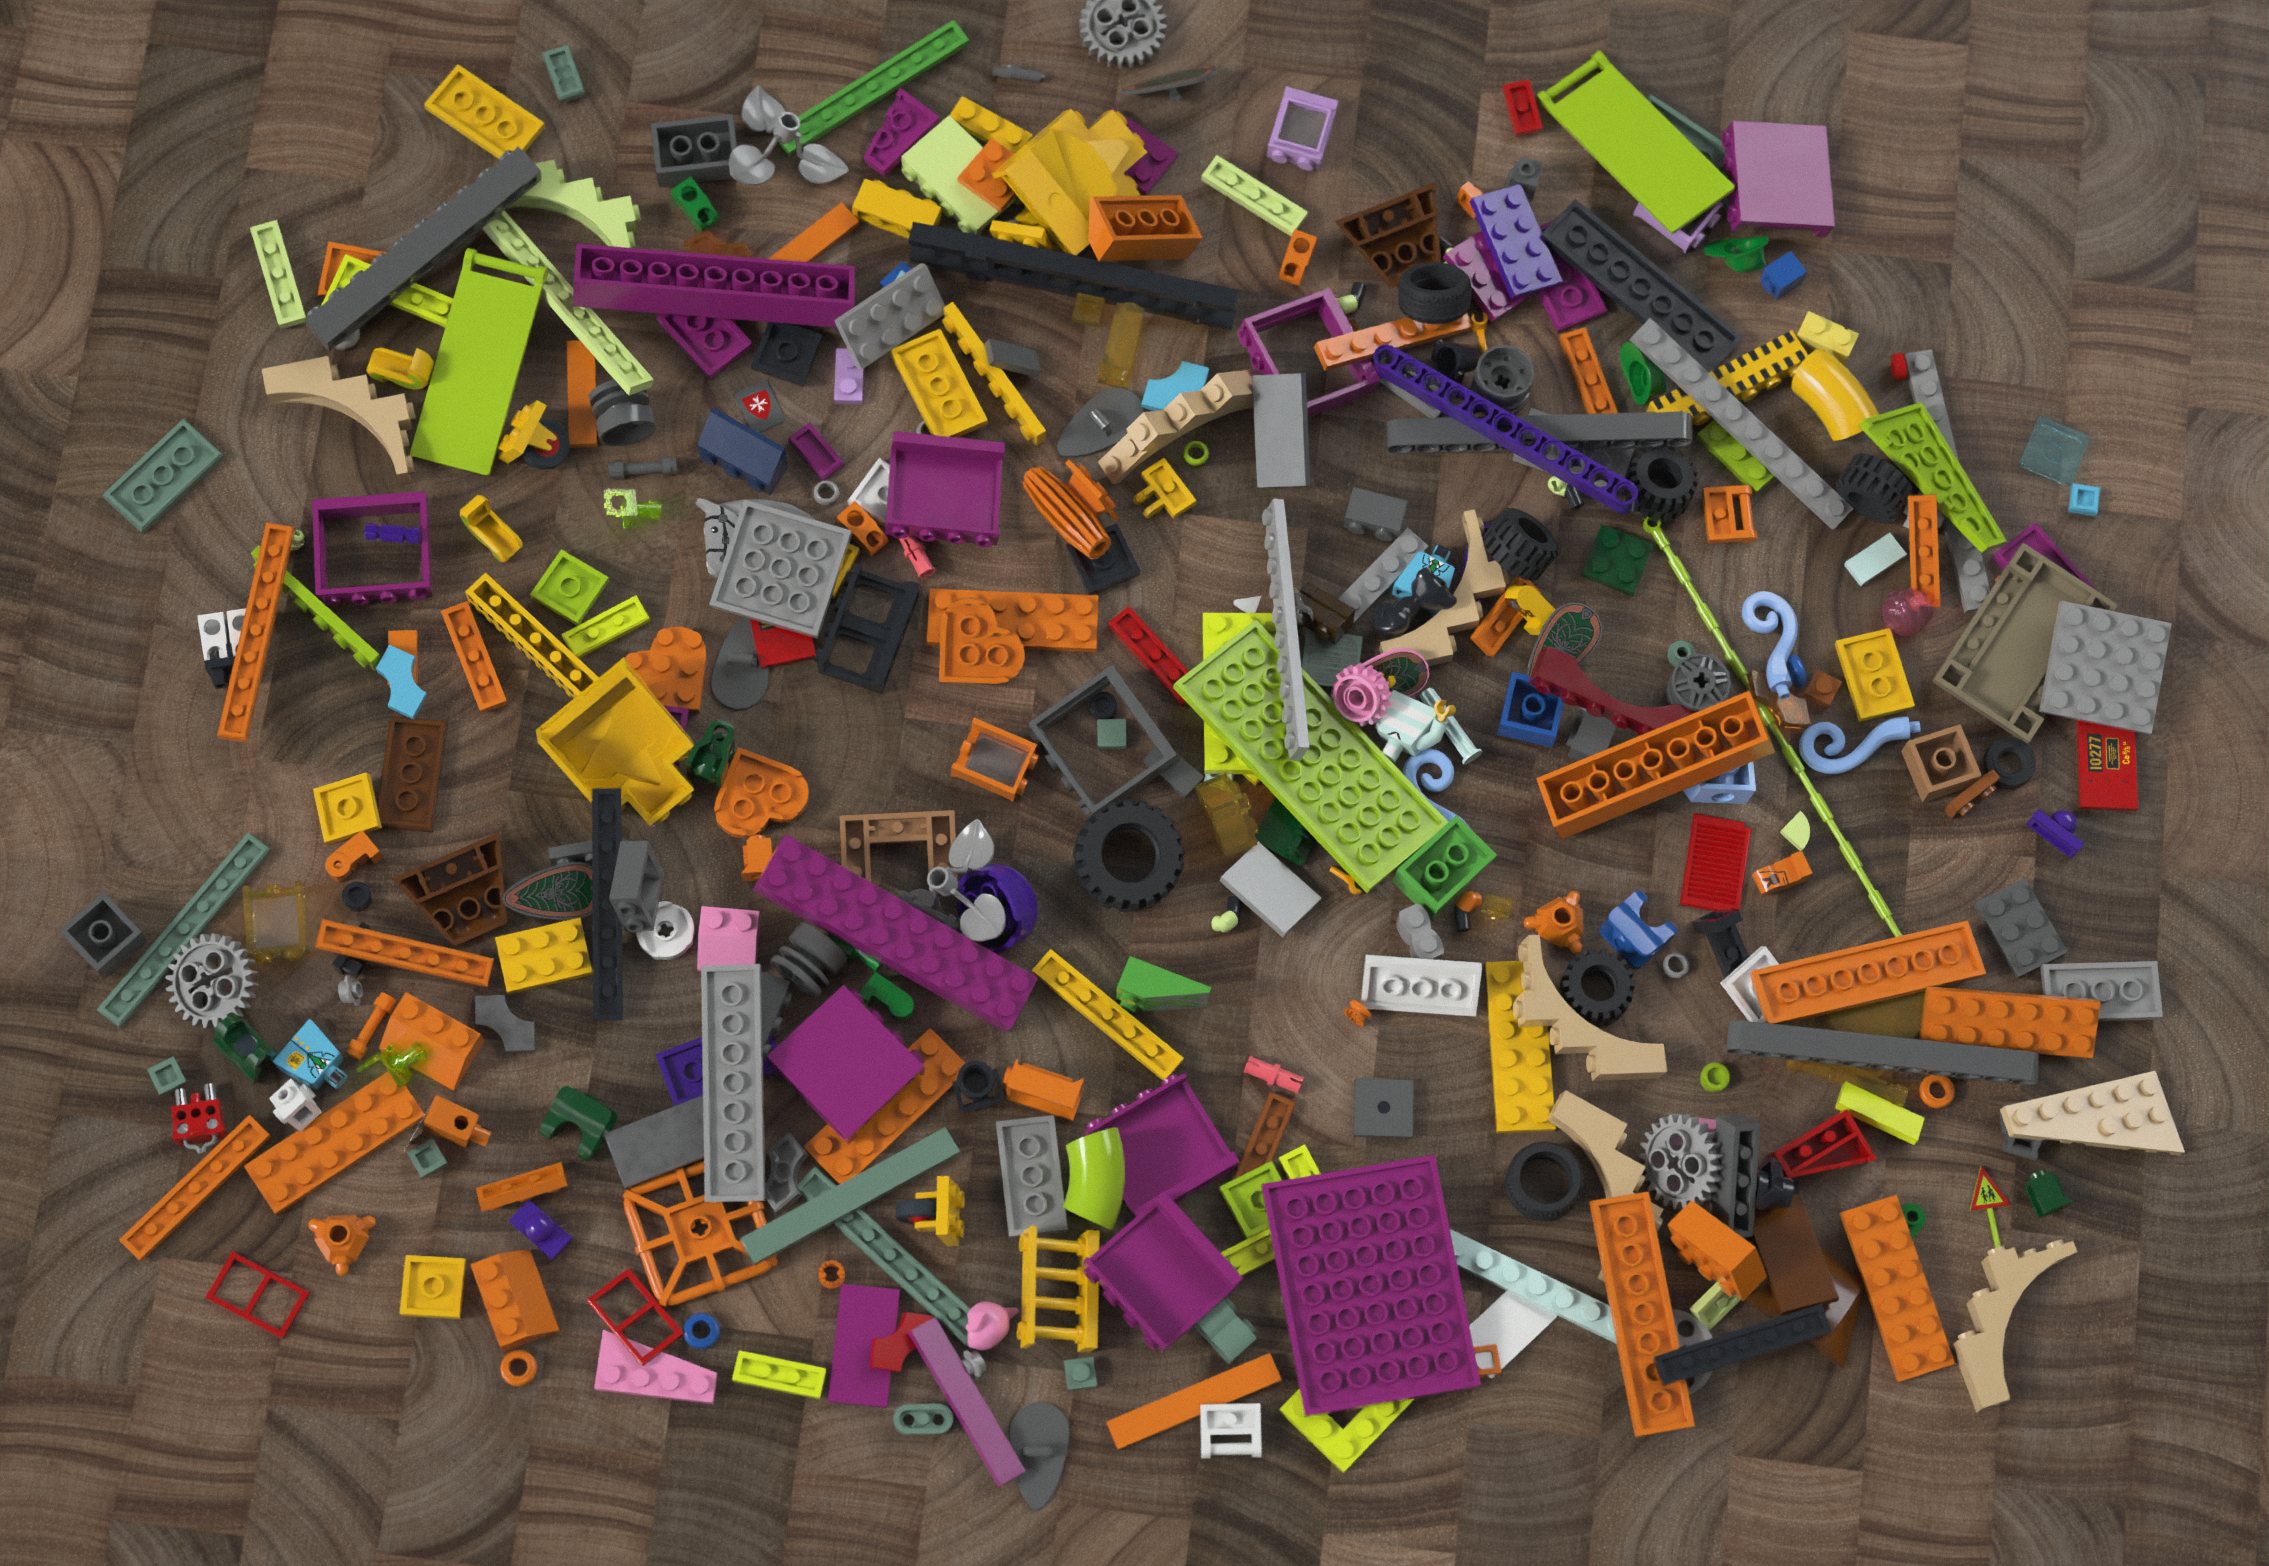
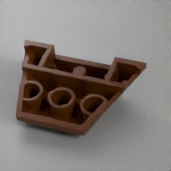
M1436 182L1335 221L1389 288L1398 286L1400 276L1412 266L1428 262L1441 263L1437 229L1438 210L1435 197Z
M499 832L392 878L453 946L507 924L506 906L502 901L505 891Z
M1821 1249L1839 1299L1837 1302L1823 1305L1832 1333L1809 1340L1808 1342L1820 1349V1354L1844 1369L1865 1286L1859 1274ZM1769 1283L1745 1300V1302L1767 1317H1781Z

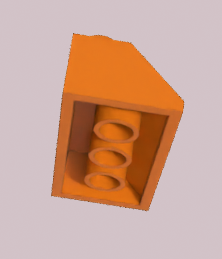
M1181 195L1092 197L1090 199L1088 241L1098 261L1188 259L1203 238Z

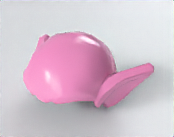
M986 1301L973 1306L967 1314L969 1321L966 1325L968 1330V1346L977 1350H987L995 1347L1007 1335L1010 1328L1009 1320L1019 1312V1309L1003 1308L998 1304Z

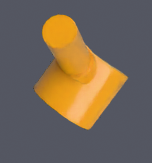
M1483 312V322H1476L1474 314L1471 316L1472 330L1477 333L1481 353L1487 351L1485 330L1487 328L1488 316Z
M1334 865L1330 868L1329 871L1349 884V890L1352 894L1358 895L1362 893L1360 889L1355 887V880L1350 875Z

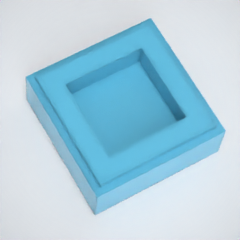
M2073 483L2070 489L2068 512L2096 517L2099 507L2100 487Z

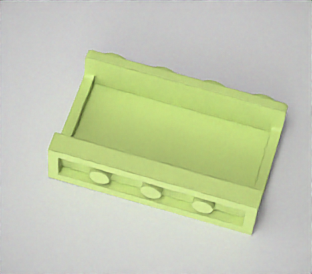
M949 115L901 156V170L910 181L915 180L921 186L920 189L927 198H933L940 204L941 211L950 218L952 216L958 222L962 232L981 236V231L1001 213L958 182V176L983 147ZM1016 195L1006 208L1012 203L1018 206L1022 201Z

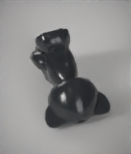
M1425 567L1417 572L1416 578L1411 583V596L1399 598L1393 604L1385 602L1375 608L1372 615V625L1385 639L1388 640L1393 636L1404 633L1409 628L1413 618L1419 613L1421 607L1434 611L1450 609L1456 604L1457 598L1448 591L1446 582L1434 575L1430 568Z

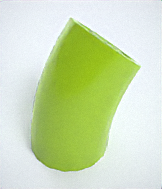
M1118 1128L1102 1130L1066 1145L1070 1165V1180L1067 1196L1062 1207L1110 1230H1113L1119 1215L1125 1184V1160Z

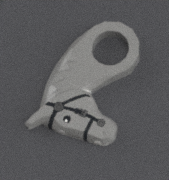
M698 498L695 505L706 513L704 524L706 561L708 572L713 577L718 578L744 500L719 505ZM745 499L815 520L811 515L787 503L763 499Z

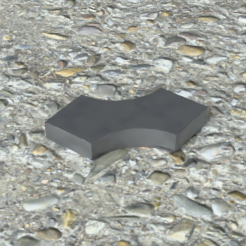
M505 995L475 996V1023L477 1027L490 1029L498 1034L504 1043L506 1054L535 1052L534 1022L524 1021L513 1015L508 1009Z
M791 1132L787 1133L767 1150L771 1159V1173L768 1181L765 1183V1198L779 1215L802 1196L798 1189L797 1177L802 1163L809 1156Z

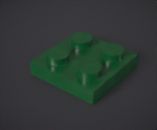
M1601 525L1581 577L1633 597L1654 545Z

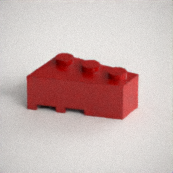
M1848 1109L1833 1114L1765 1155L1767 1159L1773 1157L1782 1163L1783 1177L1795 1178L1877 1160Z

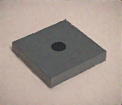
M1355 1078L1354 1137L1412 1139L1413 1080Z

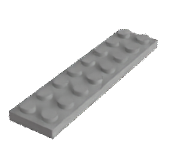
M761 965L701 966L705 1202L765 1201Z

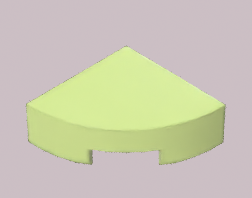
M1801 811L1780 832L1799 851L1805 848L1810 836L1808 820Z

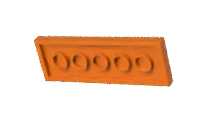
M930 589L927 646H940L941 622L949 604L961 598L973 597L981 599L992 606L996 614L998 626L1008 628L1017 633L1025 650L1096 652L1099 595Z
M1926 986L1919 1040L2030 1051L2047 1055L2093 1058L2101 1002L2098 999Z
M931 1028L908 1048L909 1052L914 1049L924 1059L925 1062L922 1065L924 1066L925 1074L923 1076L919 1074L868 1121L856 1133V1139L848 1145L827 1124L803 1146L805 1151L838 1185L864 1172L953 1088L952 1081H957L958 1072L966 1063Z
M392 1068L313 1120L301 1132L296 1131L244 1165V1167L277 1216L422 1121L425 1114L395 1069Z
M1897 1195L1841 1212L1840 1216L1897 1382L1955 1364Z

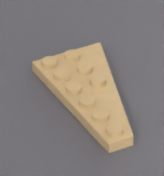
M2156 1071L2016 1103L2000 1109L2008 1135L2013 1138L2041 1141L2049 1139L2068 1144L2076 1142L2085 1143L2087 1146L2123 1150L2131 1148L2151 1153L2158 1151L2168 1152L2170 1155L2178 1156L2185 1153Z

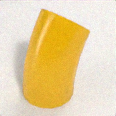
M1818 349L1813 351L1803 360L1795 372L1792 380L1793 392L1817 414L1826 427L1832 441L1842 440L1862 432L1863 430L1858 425L1864 419L1879 415L1868 393L1856 377L1826 350Z

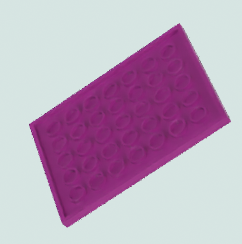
M1435 1155L1261 1185L1305 1417L1481 1386Z

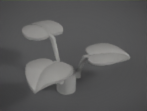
M758 85L752 90L742 108L743 122L752 131L761 132L766 129L767 133L773 132L774 138L763 154L751 145L738 146L731 152L729 170L730 175L735 180L746 185H761L769 181L774 174L775 166L766 158L777 142L787 144L795 140L797 156L802 159L799 163V170L807 180L816 184H826L847 174L849 169L845 163L824 146L807 144L802 152L801 133L797 132L800 126L798 116L791 112H785L782 105L769 96L761 86Z
M979 819L966 826L950 848L949 862L955 868H933L927 876V883L930 886L929 890L931 892L925 889H916L910 893L917 897L916 900L933 909L940 907L938 893L942 896L952 894L969 907L960 919L962 933L967 938L980 942L998 938L1002 934L1006 923L1004 907L995 896L985 893L979 895L973 904L957 891L958 881L953 875L966 873L968 868L974 870L986 866L994 856L993 840Z

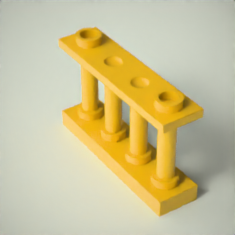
M1030 1226L1020 1235L1019 1250L1023 1251L1021 1322L1017 1326V1338L1021 1340V1348H1028L1035 1344V1338L1074 1340L1078 1344V1352L1090 1353L1097 1349L1099 1283L1093 1284L1083 1273L1085 1269L1083 1262L1085 1258H1090L1099 1250L1100 1231L1087 1230L1080 1235L1077 1241L1037 1238V1226ZM1037 1250L1075 1252L1079 1256V1267L1076 1270L1036 1267ZM1036 1279L1073 1281L1076 1285H1079V1296L1076 1299L1036 1296ZM1035 1308L1075 1311L1078 1314V1326L1075 1328L1035 1326Z

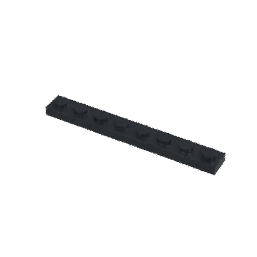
M592 788L593 1021H622V923L609 900L620 842L622 841L621 788Z

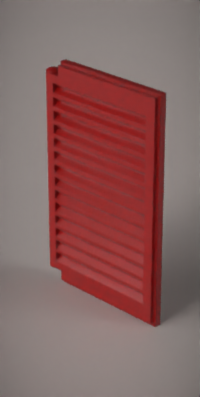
M1697 813L1693 814L1680 898L1681 906L1708 911H1740L1752 828L1744 827V822Z

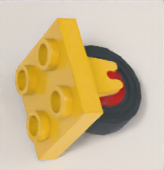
M536 400L529 406L525 405L522 411L518 410L511 421V425L514 427L510 435L506 434L499 445V449L502 451L498 459L508 464L522 455L523 459L534 468L540 470L552 469L560 465L567 457L570 448L569 436L565 429L557 422L549 419L540 420L547 405Z
M937 1176V1192L916 1193L915 1199L898 1202L896 1205V1219L900 1222L915 1224L917 1231H935L936 1235L946 1246H959V1238H963L964 1235L963 1220H959L960 1209L964 1208V1192L960 1191L958 1185L949 1176Z

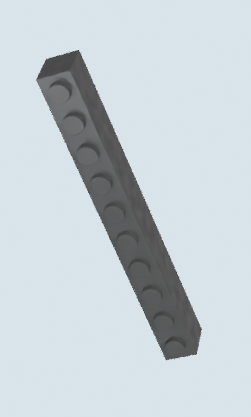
M519 146L514 151L508 150L500 157L499 163L492 168L487 167L479 174L478 180L471 185L466 184L457 192V197L450 202L445 201L436 209V214L428 220L427 218L421 220L415 226V231L407 237L402 236L396 240L389 252L376 256L368 269L355 273L350 279V283L343 289L340 287L330 294L329 300L322 306L317 305L313 307L305 319L307 328L329 352L540 182L542 180L541 170Z

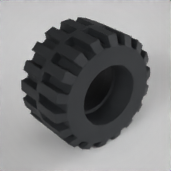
M1657 445L1656 449L1650 446L1645 449V452L1641 450L1637 453L1636 458L1634 457L1625 476V479L1631 481L1638 489L1637 506L1633 512H1640V517L1644 519L1650 517L1653 522H1658L1659 519H1662L1663 522H1669L1671 517L1674 520L1679 518L1680 514H1684L1697 489L1699 478L1696 477L1698 474L1697 469L1692 468L1693 462L1690 458L1685 459V454L1681 451L1679 453L1675 452L1673 447L1669 446L1668 449H1664L1663 445ZM1650 479L1662 480L1671 489L1660 488L1653 484ZM1623 494L1627 495L1625 501H1629L1632 499L1630 495Z
M1864 453L1856 454L1835 483L1838 494L1853 507V510L1870 520L1883 524L1894 522L1907 504L1908 495L1913 494L1911 484L1898 469L1881 458Z
M1506 508L1483 536L1484 545L1494 560L1505 570L1524 580L1534 581L1539 579L1560 553L1557 541L1551 532L1536 518L1516 508Z
M1589 949L1587 954L1583 952L1578 954L1576 959H1572L1568 964L1559 990H1561L1560 995L1566 1003L1587 1022L1594 1023L1595 1027H1600L1602 1023H1605L1607 1026L1612 1024L1614 1019H1620L1623 1013L1626 1012L1635 993L1633 992L1636 986L1635 980H1632L1634 973L1632 969L1627 970V961L1625 959L1619 961L1617 959L1619 954L1615 952L1612 955L1606 954L1607 949H1600L1599 953H1596L1595 949ZM1589 975L1602 976L1610 982L1613 988V996L1605 1001L1593 1000L1584 993L1581 980Z

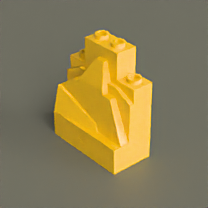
M1069 109L1062 112L992 173L994 178L1003 177L1062 250L1061 253L1076 256L1090 244L1088 241L1089 207L1092 197L1140 195L1136 190L1138 188L1136 182L1129 175L1125 176L1123 173L1147 153L1143 147L1145 144L1138 134H1132L1128 129L1125 117L1113 109L1104 112L1088 127L1085 126L1086 121L1078 111Z
M624 657L536 729L537 741L590 802L592 788H621V812L625 809V803L628 801L647 824L651 826L655 822L657 824L663 822L670 815V809L676 804H679V806L683 805L693 795L691 793L694 790L692 782L674 763L677 760L681 762L689 756L691 748L694 746L693 741L649 690L643 678Z

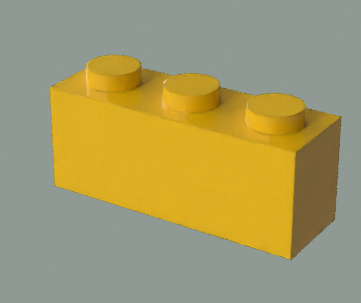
M864 179L852 206L853 215L858 220L908 239L913 221L938 227L942 219L941 207L934 201L915 198L905 190H894L879 180L870 181Z

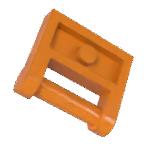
M1738 485L1703 488L1702 499L1708 544L1730 542L1753 543L1758 540L1757 530H1754L1750 497L1753 496L1752 486ZM1734 497L1740 501L1743 530H1736L1732 499Z

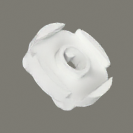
M662 901L658 905L654 931H642L636 933L641 948L653 959L670 960L683 955L693 945L695 928L692 917L685 908L672 902ZM666 924L668 928H674L670 932L669 937L658 935L657 932L661 931V925Z

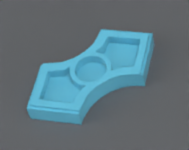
M1182 361L1179 369L1170 377L1161 380L1148 379L1141 407L1153 411L1163 410L1180 393L1201 390L1205 386L1209 368Z
M389 644L376 667L377 672L386 678L390 684L391 696L388 707L414 720L428 695L414 682L413 668L416 660L415 656Z

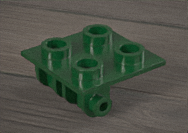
M1277 797L1274 799L1252 838V841L1256 843L1259 841L1265 848L1301 867L1317 841Z

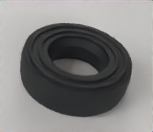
M2007 737L1997 740L1988 748L1984 756L1985 773L1987 774L1993 769L2000 777L1995 785L2001 788L2014 789L2023 786L2033 776L2036 768V758L2033 750L2027 743L2017 738ZM2011 753L2018 757L2020 769L2017 772L2007 773L2002 770L1999 765V759L2003 754Z

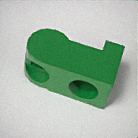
M689 177L671 190V200L677 207L681 208L699 232L703 233L720 221L716 210L692 177Z
M877 972L873 974L859 993L864 999L863 1004L869 1007L873 1001L889 1011L894 1021L904 1023L909 1021L914 1015V1002L910 995Z

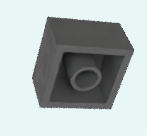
M104 892L59 930L70 945L103 980L148 942L136 925Z

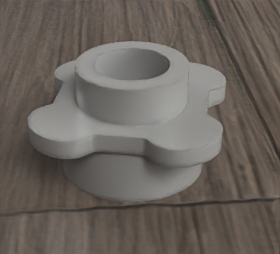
M346 975L345 980L340 981L338 985L339 997L344 1004L354 1003L355 1006H359L360 998L363 996L362 985L357 978L352 979L350 975Z
M966 1350L964 1355L960 1356V1360L973 1382L977 1381V1377L982 1376V1373L986 1371L981 1355L977 1351L970 1353Z

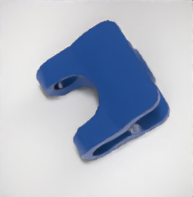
M1637 890L1609 913L1608 920L1599 929L1600 935L1635 969L1641 968L1671 941L1679 930L1671 921L1666 922L1660 927H1651L1642 921L1639 911L1648 897L1641 890Z

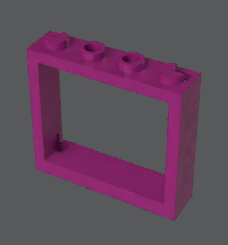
M1330 288L1243 320L1238 331L1239 341L1243 347L1247 348L1253 367L1259 370L1261 375L1279 374L1257 333L1316 311L1321 316L1332 338L1354 332ZM1367 359L1347 365L1357 384L1307 402L1308 417L1374 393L1381 379L1371 361Z
M425 491L312 500L316 597L325 606L337 607L341 603L348 602L364 605L374 600L392 603L401 598L419 601L424 600L428 596H433L429 500ZM419 513L422 582L328 589L325 519Z

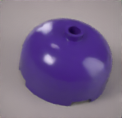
M988 864L966 873L958 883L961 887L960 893L973 904L979 895L985 893L995 896L1004 907L1006 923L1002 933L1013 930L1004 938L982 941L990 951L994 953L1006 951L1019 945L1029 937L1037 921L1038 904L1032 886L1019 871L1003 864ZM961 900L956 901L958 916L961 919L962 914L969 907Z

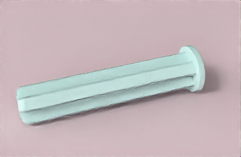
M1428 688L1420 694L1423 703L1434 708L1437 701L1441 700L1432 688ZM1453 716L1447 717L1448 723L1444 732L1464 758L1462 762L1466 765L1482 754V750L1474 746Z

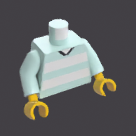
M1392 675L1388 677L1389 689L1396 683V679ZM1393 690L1392 695L1389 697L1391 706L1386 709L1387 714L1375 722V727L1381 740L1386 743L1382 752L1391 762H1396L1402 751L1412 756H1417L1421 751L1439 743L1448 723L1446 718L1455 714V706L1449 705L1445 712L1446 700L1437 701L1434 708Z

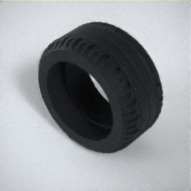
M1440 262L1422 263L1412 266L1400 276L1398 283L1399 308L1402 313L1414 321L1425 324L1450 323L1460 319L1470 308L1471 280L1467 273L1457 266Z
M1546 1141L1535 1142L1522 1148L1513 1157L1505 1176V1189L1510 1203L1520 1214L1535 1221H1553L1568 1214L1579 1200L1584 1186L1583 1170L1573 1153L1560 1144ZM1545 1159L1559 1165L1564 1170L1569 1183L1565 1197L1552 1204L1539 1203L1528 1197L1520 1183L1521 1171L1527 1163L1533 1160Z

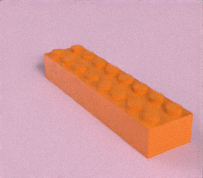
M1747 691L1536 779L1553 827L1561 839H1564L1773 754L1775 750L1758 706L1750 691Z

